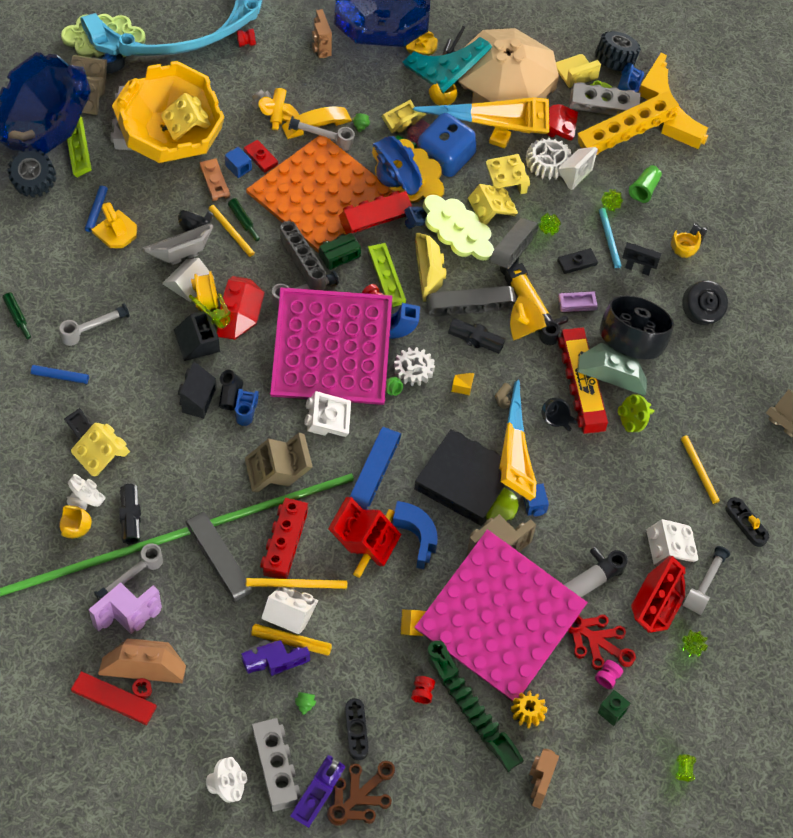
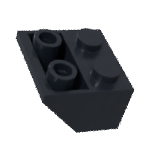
M209 310L190 314L174 329L184 361L220 352L219 338Z
M195 362L192 363L190 369L186 370L185 382L179 387V405L182 407V413L204 419L217 389L216 378Z

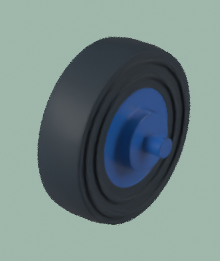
M106 53L98 57V59L107 60L106 74L119 71L125 66L122 54L110 55Z

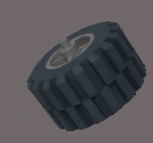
M607 31L601 36L595 51V57L602 65L613 70L623 71L628 63L635 65L641 47L635 39L627 34Z
M33 148L32 151L25 149L23 153L21 151L17 152L19 155L17 157L14 155L12 157L13 162L10 161L8 164L10 166L8 168V176L15 189L26 197L29 194L31 197H35V194L41 197L43 192L46 194L50 192L48 190L49 187L53 188V182H56V171L49 157L42 151L38 152Z

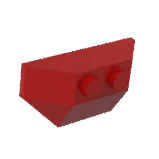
M236 276L228 279L219 311L218 337L235 340L257 324L265 293L251 279Z
M669 556L647 575L631 604L635 620L648 633L668 630L685 598V567L673 556Z

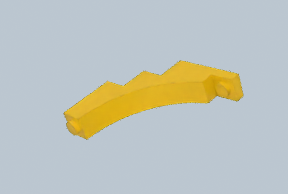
M660 53L640 86V97L649 100L668 90L670 91L668 69L666 68L667 63L665 62L667 55ZM680 107L679 115L674 119L665 121L661 134L696 149H699L701 144L705 145L709 136L706 135L708 127L692 119Z

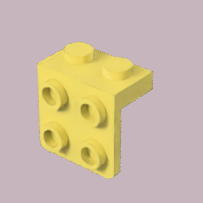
M583 54L556 62L558 73L569 88H572L574 83H586L599 77L600 62L596 60L589 63Z
M186 93L181 95L161 114L174 140H179L195 125L205 129L211 125L207 113L201 107V101L197 97Z
M410 99L386 112L381 117L393 134L396 131L398 133L403 132L411 124L412 126L417 124L426 116V113L412 110L415 106Z
M519 154L486 161L494 188L498 189L517 185L520 194L527 193L530 180L526 175L525 166Z
M479 184L468 197L479 221L485 225L490 222L496 213L516 216L518 213L505 188L496 189L494 186Z
M94 423L71 449V453L91 476H98L115 455L125 457L130 451L126 447V442L114 434V429L110 425Z

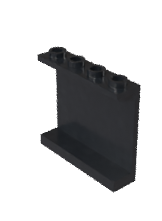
M450 429L415 480L414 490L474 523L483 526L487 513L506 486L501 482L502 472L499 469L501 456L496 451L489 450L479 442L472 441L462 433Z

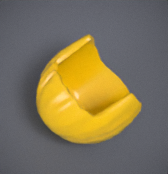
M436 83L429 88V95L438 106L450 105L456 100L457 89L455 84H453L443 93Z
M676 230L671 239V247L674 253L681 258H689L695 255L701 244V234L699 231L695 236L687 232L677 234Z
M64 506L60 520L61 535L73 539L87 534L92 524L90 515L80 507Z

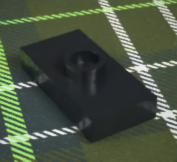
M591 248L560 256L557 260L564 274L598 264Z
M80 408L64 418L78 440L92 426Z

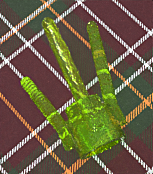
M218 293V297L223 310L216 309L213 312L195 297L189 295V298L212 318L213 323L220 329L229 324L230 318L228 315L231 312L227 309L221 293Z

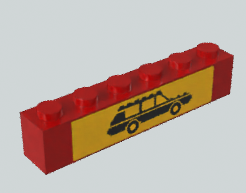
M584 327L564 329L561 332V337H558V346L563 350L562 362L567 366L565 373L567 380L570 379L571 383L569 385L570 394L574 395L575 399L573 401L574 411H578L579 415L577 417L578 427H582L583 434L606 431L608 420L598 381L596 378L577 372L578 357L589 350Z

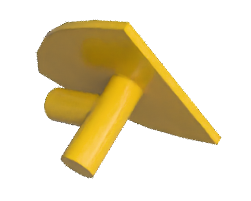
M519 295L513 306L510 319L513 340L546 327L544 317L537 305L528 298Z

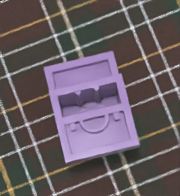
M120 582L89 609L93 626L100 631L102 628L109 627L115 618L130 634L135 630H141L150 617H156L161 611L162 605L159 590L152 586L139 598H136Z

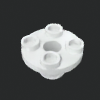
M74 474L68 481V485L73 491L67 497V504L69 506H77L86 510L87 504L98 507L106 499L96 489V483L90 479L85 481Z
M233 757L219 760L215 766L214 773H210L206 778L208 791L212 794H218L222 800L228 803L241 799L244 784L247 782L246 772L241 770Z

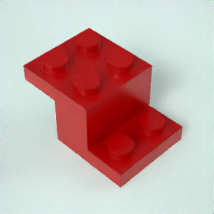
M352 497L345 498L328 528L350 553L368 554L378 566H385L402 535L380 510H363Z

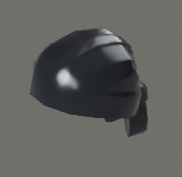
M180 210L178 215L179 225L185 232L210 224L213 219V213L210 211L207 212L205 217L185 210Z
M550 398L543 404L541 410L542 417L551 426H563L567 431H571L572 428L569 423H577V420L571 416L570 406L563 399Z

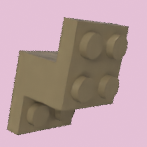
M77 55L72 56L71 73L65 75L63 110L98 114L99 97L105 94L107 60Z
M788 389L777 405L770 407L766 414L770 416L768 419L777 426L778 424L782 425L785 428L783 431L793 437V390Z
M297 433L288 442L268 438L245 457L252 492H260L270 483L286 487L290 486L313 468L305 434Z
M500 514L495 518L492 517L486 521L484 527L480 530L476 529L470 534L467 556L487 529L520 552L532 542L536 524L530 519L514 529Z

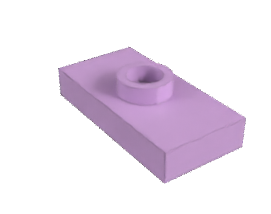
M595 292L560 293L558 295L561 312L597 310Z

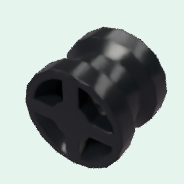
M694 223L690 233L696 236L699 231L702 244L708 228L700 227L697 223Z

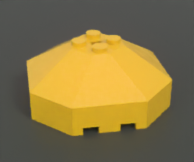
M178 61L170 62L168 66L161 67V64L148 66L146 78H134L128 81L112 105L127 147L158 163L206 154L222 129L224 114L218 107L219 102L216 94L210 87L209 77ZM184 93L197 97L201 101V107L207 113L211 124L207 129L195 125L179 140H174L168 130L162 131V127L165 126L161 117L163 111Z

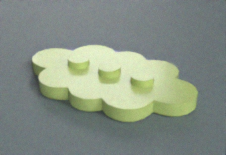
M108 14L98 15L100 20L120 35L129 33L134 36L135 42L145 43V32L140 27L132 26L128 17L118 15L112 18ZM82 15L77 19L76 25L67 26L62 30V41L67 46L75 47L78 56H96L98 58L106 53L97 51L90 43L80 19L86 15Z
M429 195L425 198L423 208L428 214L425 224L429 230L437 233L438 239L443 244L450 245L452 251L461 257H467L472 254L475 258L482 261L490 259L494 251L493 245L488 241L491 237V230L487 225L479 222L478 216L473 211L466 210L464 204L457 199L445 201L437 195Z

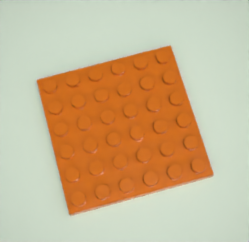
M321 135L317 136L246 189L248 195L282 223L285 221L294 222L308 245L318 253L319 246L323 242L333 241L338 236L345 234L339 219L343 208L350 205L356 207L363 201L368 200L372 202L379 196L384 195L385 198L390 193L395 192L388 186L383 185L373 173L333 141Z

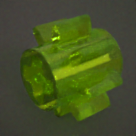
M616 189L603 192L604 195L601 199L603 208L609 211L621 208L620 206L623 202L621 192H616Z
M547 212L541 217L539 227L544 234L550 232L553 236L559 231L561 222L555 214L550 216Z
M690 630L688 636H684L682 639L685 643L682 649L687 650L689 656L697 654L700 657L702 651H706L708 648L704 644L708 638L704 637L701 631L693 633Z

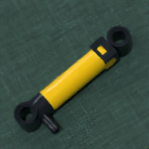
M519 257L509 269L500 266V272L505 275L504 279L509 286L514 288L517 296L520 295L528 298L541 310L546 327L538 330L542 343L545 345L556 344L560 333V325L567 323L568 317L562 316L554 320L551 318L527 277L528 272L523 263L518 264Z

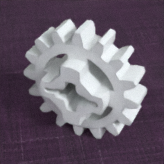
M418 347L415 348V351H412L411 348H408V352L402 350L401 355H397L396 361H394V373L398 374L399 379H404V384L408 381L411 382V386L414 385V382H417L419 386L421 381L427 383L428 378H432L435 370L434 359H431V354L425 355V350L423 349L420 352Z

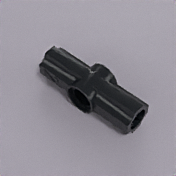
M455 318L452 320L448 330V334L466 340L469 346L473 345L474 348L483 347L498 354L501 352L506 338L488 332L487 328L481 324L471 325Z
M125 484L120 487L121 506H119L120 523L122 524L123 543L130 545L140 542L139 522H141V510L138 502V487L133 484Z

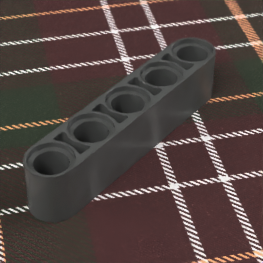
M520 218L494 249L491 263L509 269L536 236L539 223Z
M291 221L283 222L280 225L281 243L311 290H324L326 288V272L296 224Z
M502 286L436 292L429 294L426 297L429 315L436 317L435 315L446 316L454 315L453 313L457 315L471 312H490L489 310L501 311L507 310V308L512 310L516 302V296L513 287Z
M201 512L186 520L188 530L229 596L233 597V602H237L253 593L252 587L245 585V575L206 513Z

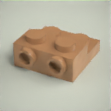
M323 9L316 10L314 31H312L314 43H312L313 52H317L319 58L332 56V32Z
M543 749L541 756L536 755L529 774L533 776L531 783L535 784L531 794V798L534 799L532 806L539 809L543 803L559 758L550 749Z

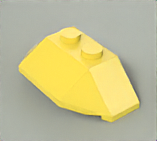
M416 233L415 247L423 302H426V297L431 293H436L442 287L443 279H446V268H442L444 254H440L439 245L430 236Z

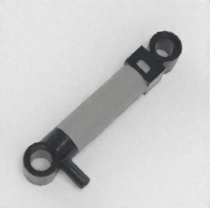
M593 547L590 553L598 563L564 585L578 596L583 597L611 578L621 575L628 562L626 554L620 550H614L605 558L597 547Z

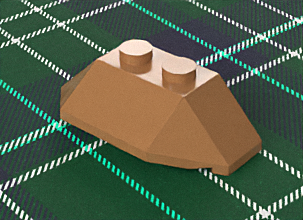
M127 638L102 658L98 673L102 676L132 679L144 678L152 681L183 683L186 665L169 642Z

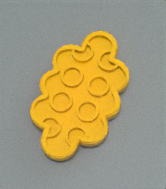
M407 139L399 140L403 146L412 149L414 153L413 160L417 164L422 177V185L418 192L411 196L408 194L410 202H419L423 197L426 198L429 195H437L442 198L444 186L439 180L442 169L438 161L429 159L424 149H415L411 141ZM373 147V157L379 163L377 159L378 154L375 148ZM399 160L393 162L397 168H401L403 165ZM401 186L389 187L391 190L399 191L400 193L405 191Z

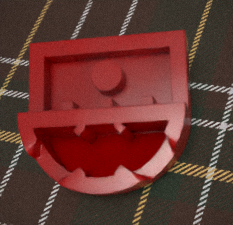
M561 104L549 107V133L547 135L552 138L558 135L572 141L575 136L578 112Z

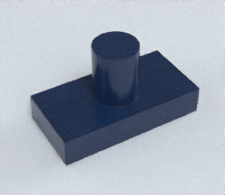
M408 207L404 210L408 218L405 220V225L408 229H412L415 226H426L425 219L428 214L423 207Z

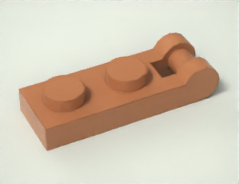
M217 158L200 162V168L212 201H217L218 198L222 197L229 198L230 192Z

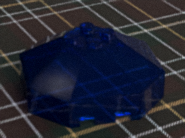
M336 0L334 25L356 44L404 47L428 32L430 0ZM379 22H381V23H384V22H385V26H383V25H380V26H379Z
M36 52L9 71L7 76L10 80L7 88L2 87L0 91V142L12 150L25 152V149L32 151L33 148L38 152L42 151L44 154H47L72 136L89 99L91 89L84 67L68 65L55 54L44 56L42 53ZM14 130L20 132L33 130L35 138L22 142L19 139H8V134Z

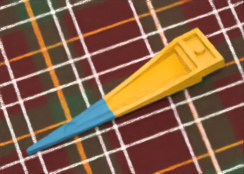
M532 97L472 104L419 106L412 109L438 116L442 113H449L458 120L529 134L549 133V99Z
M518 380L514 383L499 469L502 472L501 482L531 501L536 497V479L525 440L520 382Z

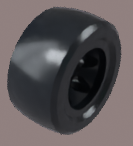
M619 296L611 300L607 306L599 330L603 340L617 352L628 357L646 360L657 358L663 354L670 341L674 322L663 308L651 301L635 296Z

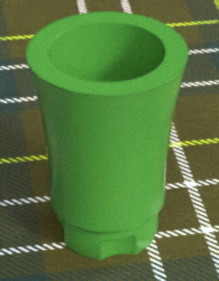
M654 165L646 168L629 187L630 196L642 203L649 202L655 187L660 181L661 171Z

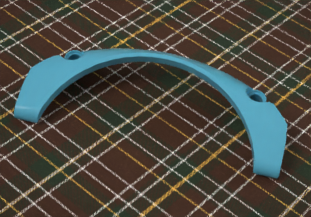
M236 0L228 20L216 32L198 39L171 44L146 45L135 42L133 35L129 33L120 35L110 29L100 20L96 13L83 16L80 19L90 43L97 51L110 55L121 53L124 56L172 55L200 49L236 32L248 22L257 18L263 0Z

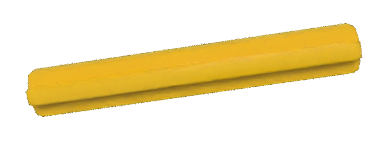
M254 624L251 631L252 636L270 641H282L285 645L297 648L307 646L309 651L327 656L332 649V644L258 624Z

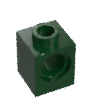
M613 690L600 705L598 714L615 726L627 712L631 703Z

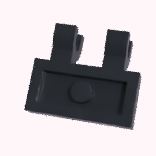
M627 242L622 258L627 260L626 269L632 270L635 262L644 265L642 274L649 276L651 268L657 269L662 253Z

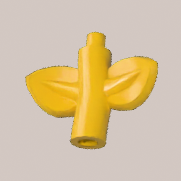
M275 88L273 99L262 97L258 102L261 112L264 115H270L272 130H278L282 121L287 122L291 120L292 116L296 117L299 115L298 111L291 104L284 103L287 91L282 88Z

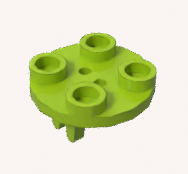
M632 394L628 396L622 405L618 407V415L627 432L642 431L648 424L650 414L654 413V410L649 408L651 403H648L641 395Z

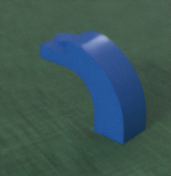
M402 303L399 310L391 314L389 339L406 336L417 327L420 306Z
M397 501L393 525L397 528L409 530L417 536L420 542V549L416 568L424 569L425 563H430L431 553H436V527L432 519L422 509L409 503Z

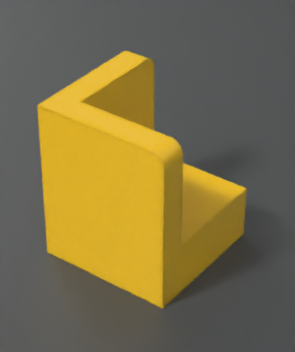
M402 609L401 634L424 636L414 627L426 611Z

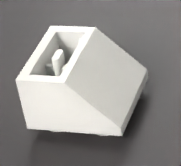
M279 587L268 597L261 619L300 634L305 629L318 600L308 593L295 591L293 587Z

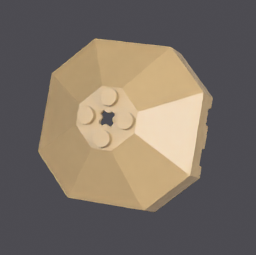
M516 28L482 30L466 45L468 46L477 38L482 37L490 42L492 46L480 60L458 79V82L464 89L473 91L472 103L532 97L547 99V95L551 92L553 93L557 88L559 75L553 50ZM506 51H509L511 55L507 56Z

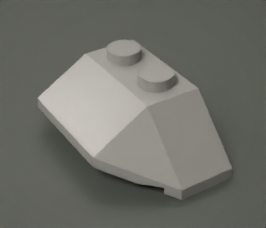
M206 224L143 247L141 250L163 262H171L172 265L182 262L181 258L188 256V259L198 256V252L203 251L213 225Z

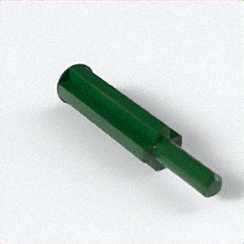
M236 198L231 199L228 202V206L244 230H248L254 240L259 241L260 238L253 229L252 221Z
M8 292L4 294L2 298L17 327L21 328L26 339H30L31 335L26 327V320L13 293Z

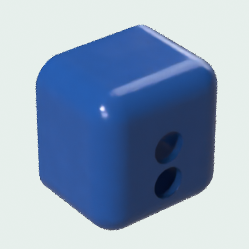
M442 113L419 136L418 148L424 149L429 159L438 161L442 169L441 174L452 177L476 153V135L470 127L451 114ZM442 133H447L450 137L448 140L443 141L439 136Z

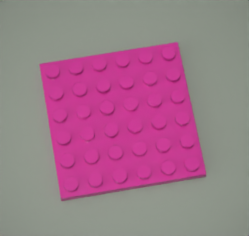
M281 287L271 397L308 399L317 391L350 400L351 403L384 405L392 296Z
M487 529L414 629L432 642L438 640L445 643L449 654L513 701L514 698H519L521 692L525 691L588 602Z

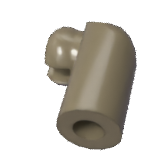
M14 130L8 134L9 141L13 143H22L35 138L33 130L26 132Z
M504 383L495 395L498 406L503 409L511 405V400H508L507 394L512 387L508 383Z

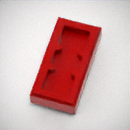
M259 140L244 147V152L264 173L278 165V160Z

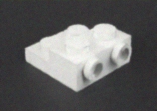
M315 391L306 402V409H309V414L306 415L304 424L308 426L307 431L324 436L327 433L346 437L349 434L351 401Z

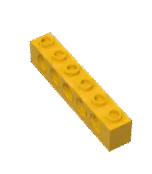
M668 90L579 132L578 143L581 148H598L596 154L598 155L600 152L613 148L616 144L627 141L637 134H642L646 130L657 127L669 119H674L679 115V104Z

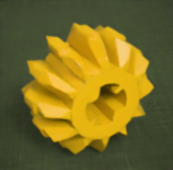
M528 691L527 696H525L521 692L519 698H514L511 712L514 713L513 720L520 719L519 726L526 722L527 728L531 727V723L537 727L540 723L539 721H544L547 707L544 706L545 699L538 700V693L532 696L531 691Z

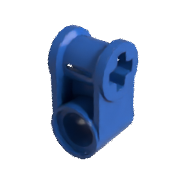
M628 63L622 71L618 89L637 92L644 77V71L638 70L632 63Z
M239 389L235 407L236 421L239 425L247 426L252 423L258 403L259 391L247 392Z

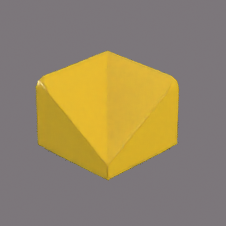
M474 373L455 375L451 392L470 395Z

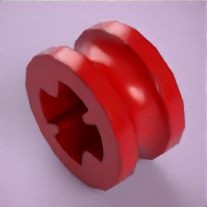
M140 678L132 685L133 694L140 698L146 699L152 693L151 684L147 679ZM141 685L143 687V685H146L147 691L139 693L138 686Z

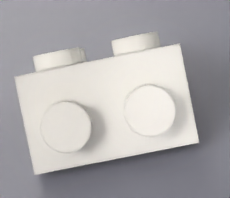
M661 519L646 529L654 565H660L669 556L690 562L698 560L697 549L690 526Z

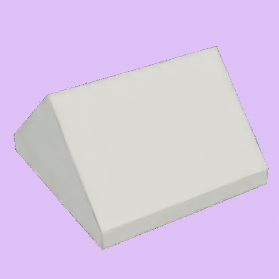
M598 148L578 149L558 168L569 189L573 190L593 170Z
M200 258L186 259L163 282V285L189 302H192L195 299L194 297H197V292L192 288L191 279H194V274L198 276L207 275L209 270Z

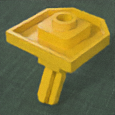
M110 202L102 204L101 209L106 219L91 229L92 233L109 248H124L137 238V224L119 209L115 212Z

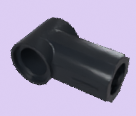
M225 370L219 378L222 384L219 407L232 411L236 407L238 391L243 387V380L232 370Z

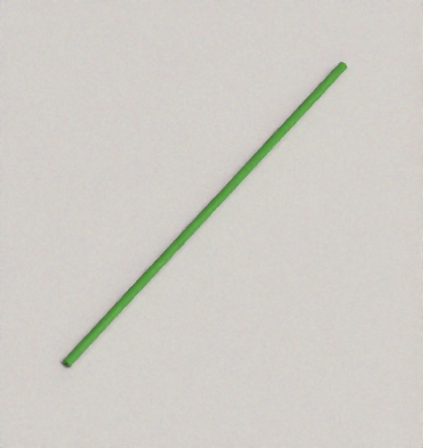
M351 473L210 519L213 526H217L283 504L285 498L297 500L352 482L354 478ZM186 527L0 588V597L141 551L147 544L159 545L190 535L191 533Z

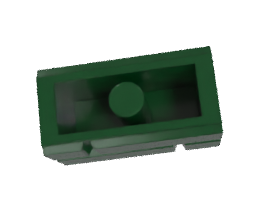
M352 233L342 234L333 241L323 242L319 246V256L328 270H331L361 257V246Z

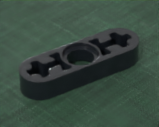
M730 498L725 507L728 515L754 546H764L769 539L768 531L761 523L755 531L752 525H744L742 519H748L751 515L755 517V515L740 498ZM732 504L734 506L738 505V510L736 508L732 509ZM756 535H758V536H761V535H762V536H763L762 539H760V538L756 539L755 537H756Z
M353 698L348 700L345 705L349 754L355 760H363L367 757L369 749L365 709L360 699ZM352 705L360 708L357 710V718L353 719V710H349L352 708ZM358 724L363 728V731L360 734H354L351 732V727ZM359 739L360 747L364 749L361 754H357V751L353 750L356 749V740Z

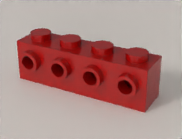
M395 191L385 198L382 195L375 198L372 202L366 200L359 203V206L353 207V205L343 208L339 219L345 234H353L406 217L404 210L412 207L406 191L401 193Z
M285 498L283 504L279 505L277 511L279 518L278 521H274L272 526V533L274 534L272 539H268L266 550H268L267 556H263L260 568H263L264 576L288 579L308 514V503Z

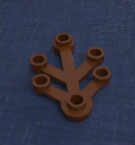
M382 761L378 765L377 774L360 789L359 778L362 774V767L356 763L352 764L349 767V774L351 776L350 798L343 804V791L346 788V781L343 778H339L337 782H342L344 786L337 788L335 784L333 787L335 790V803L328 809L327 817L329 822L335 826L344 825L348 820H364L368 824L373 823L376 819L374 810L352 811L351 809L355 805L380 806L383 809H388L391 806L392 799L387 794L381 796L366 795L383 780H390L394 776L395 767L393 763ZM353 768H358L359 773L354 774L351 770ZM388 769L390 773L388 775H384L382 773V770ZM386 798L389 800V803L383 805L381 800ZM336 812H341L342 817L336 818L334 814ZM367 813L373 814V818L367 819L365 815Z

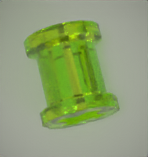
M687 754L677 756L678 772L675 774V778L686 782L694 781L693 766L696 763V758Z

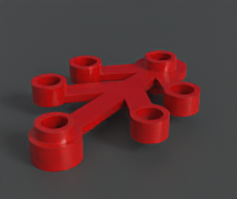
M578 615L573 622L578 627L571 626L567 631L573 636L575 644L574 655L577 658L582 659L587 654V649L583 646L581 635L588 638L593 658L591 663L593 669L601 670L605 663L601 657L599 646L617 657L622 666L630 667L633 665L636 659L633 650L628 648L620 650L605 640V638L612 637L623 639L626 634L623 626L591 631L587 627L597 625L599 628H605L609 622L606 615H599L594 618L582 619ZM599 619H604L606 623L601 624ZM621 630L623 634L618 635L616 631ZM582 649L584 654H578L577 650ZM623 657H628L630 661H624ZM600 661L602 665L597 666L594 662Z

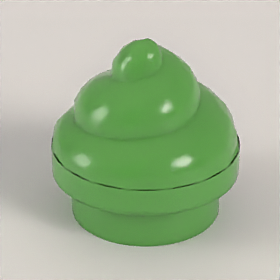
M358 113L353 118L354 126L358 132L365 130L369 126L370 120L368 115Z
M397 377L386 379L385 392L391 396L399 395L403 389L401 380Z
M298 692V697H295V704L303 715L315 706V695Z

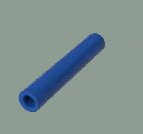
M99 186L85 226L86 232H92L91 229L96 225L108 191L105 186Z
M32 365L31 374L84 384H87L89 380L88 374Z

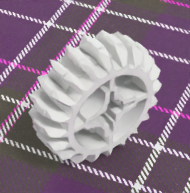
M549 137L547 140L544 138L540 141L536 140L534 143H531L527 150V168H530L531 173L535 172L536 177L541 175L542 179L545 176L549 180L551 177L555 179L558 176L562 177L558 168L572 156L571 149H568L567 144L563 145V141L558 142L556 138L554 140H551Z

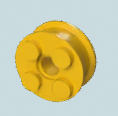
M209 271L207 275L198 276L194 274V279H191L193 290L197 292V297H194L196 308L201 311L212 309L219 311L212 271Z

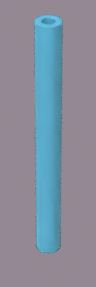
M605 208L599 209V214L614 268H620L621 262Z

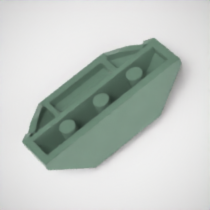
M603 343L596 345L578 357L577 372L632 392L646 395L647 379L636 358L623 355Z

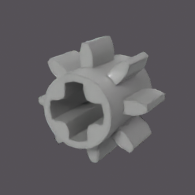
M260 89L251 96L253 98L251 104L257 109L259 108L258 102L262 97L272 98L268 90L263 92Z

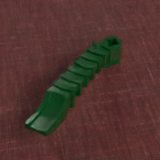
M438 640L431 642L428 646L429 663L436 671L441 684L448 690V694L453 697L454 702L458 704L461 712L465 714L468 722L474 727L475 732L485 742L486 747L495 754L507 772L522 764L524 760L512 740L505 732L499 733L498 722L492 723L491 714L486 715L485 707L480 706L478 703V697H473L471 687H466L464 677H459V670L450 656L445 643Z

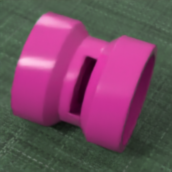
M606 660L602 666V671H598L595 680L606 689H612L616 684L615 680L623 674V669L616 662Z

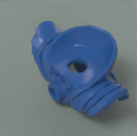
M394 136L384 137L374 143L373 146L378 154L377 159L379 161L376 168L378 180L388 187L401 186L409 196L416 194L422 185V177L417 164L413 160L414 153L412 149L403 146ZM399 160L403 165L401 168H397L393 162Z

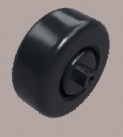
M702 280L687 288L683 295L682 306L684 313L692 322L699 325H709L719 321L725 315L728 308V298L725 290L718 283L711 280Z

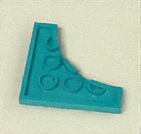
M479 37L468 46L446 55L427 56L413 51L402 63L406 68L431 85L437 83L441 92L444 93L480 60L492 46L490 42Z

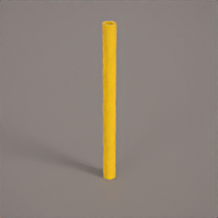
M246 578L245 581L246 586L347 589L346 580Z

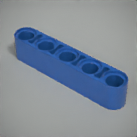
M382 427L350 497L363 510H368L367 507H370L376 494L374 491L378 490L383 479L382 475L385 474L390 463L389 459H392L397 448L396 444H399L401 433Z

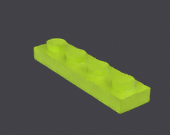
M79 114L64 121L73 175L77 178L92 170L83 119Z
M386 243L368 246V252L383 294L392 296V307L406 303V298Z

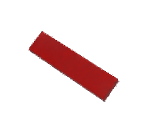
M82 671L71 688L73 693L146 726L157 708L154 703Z

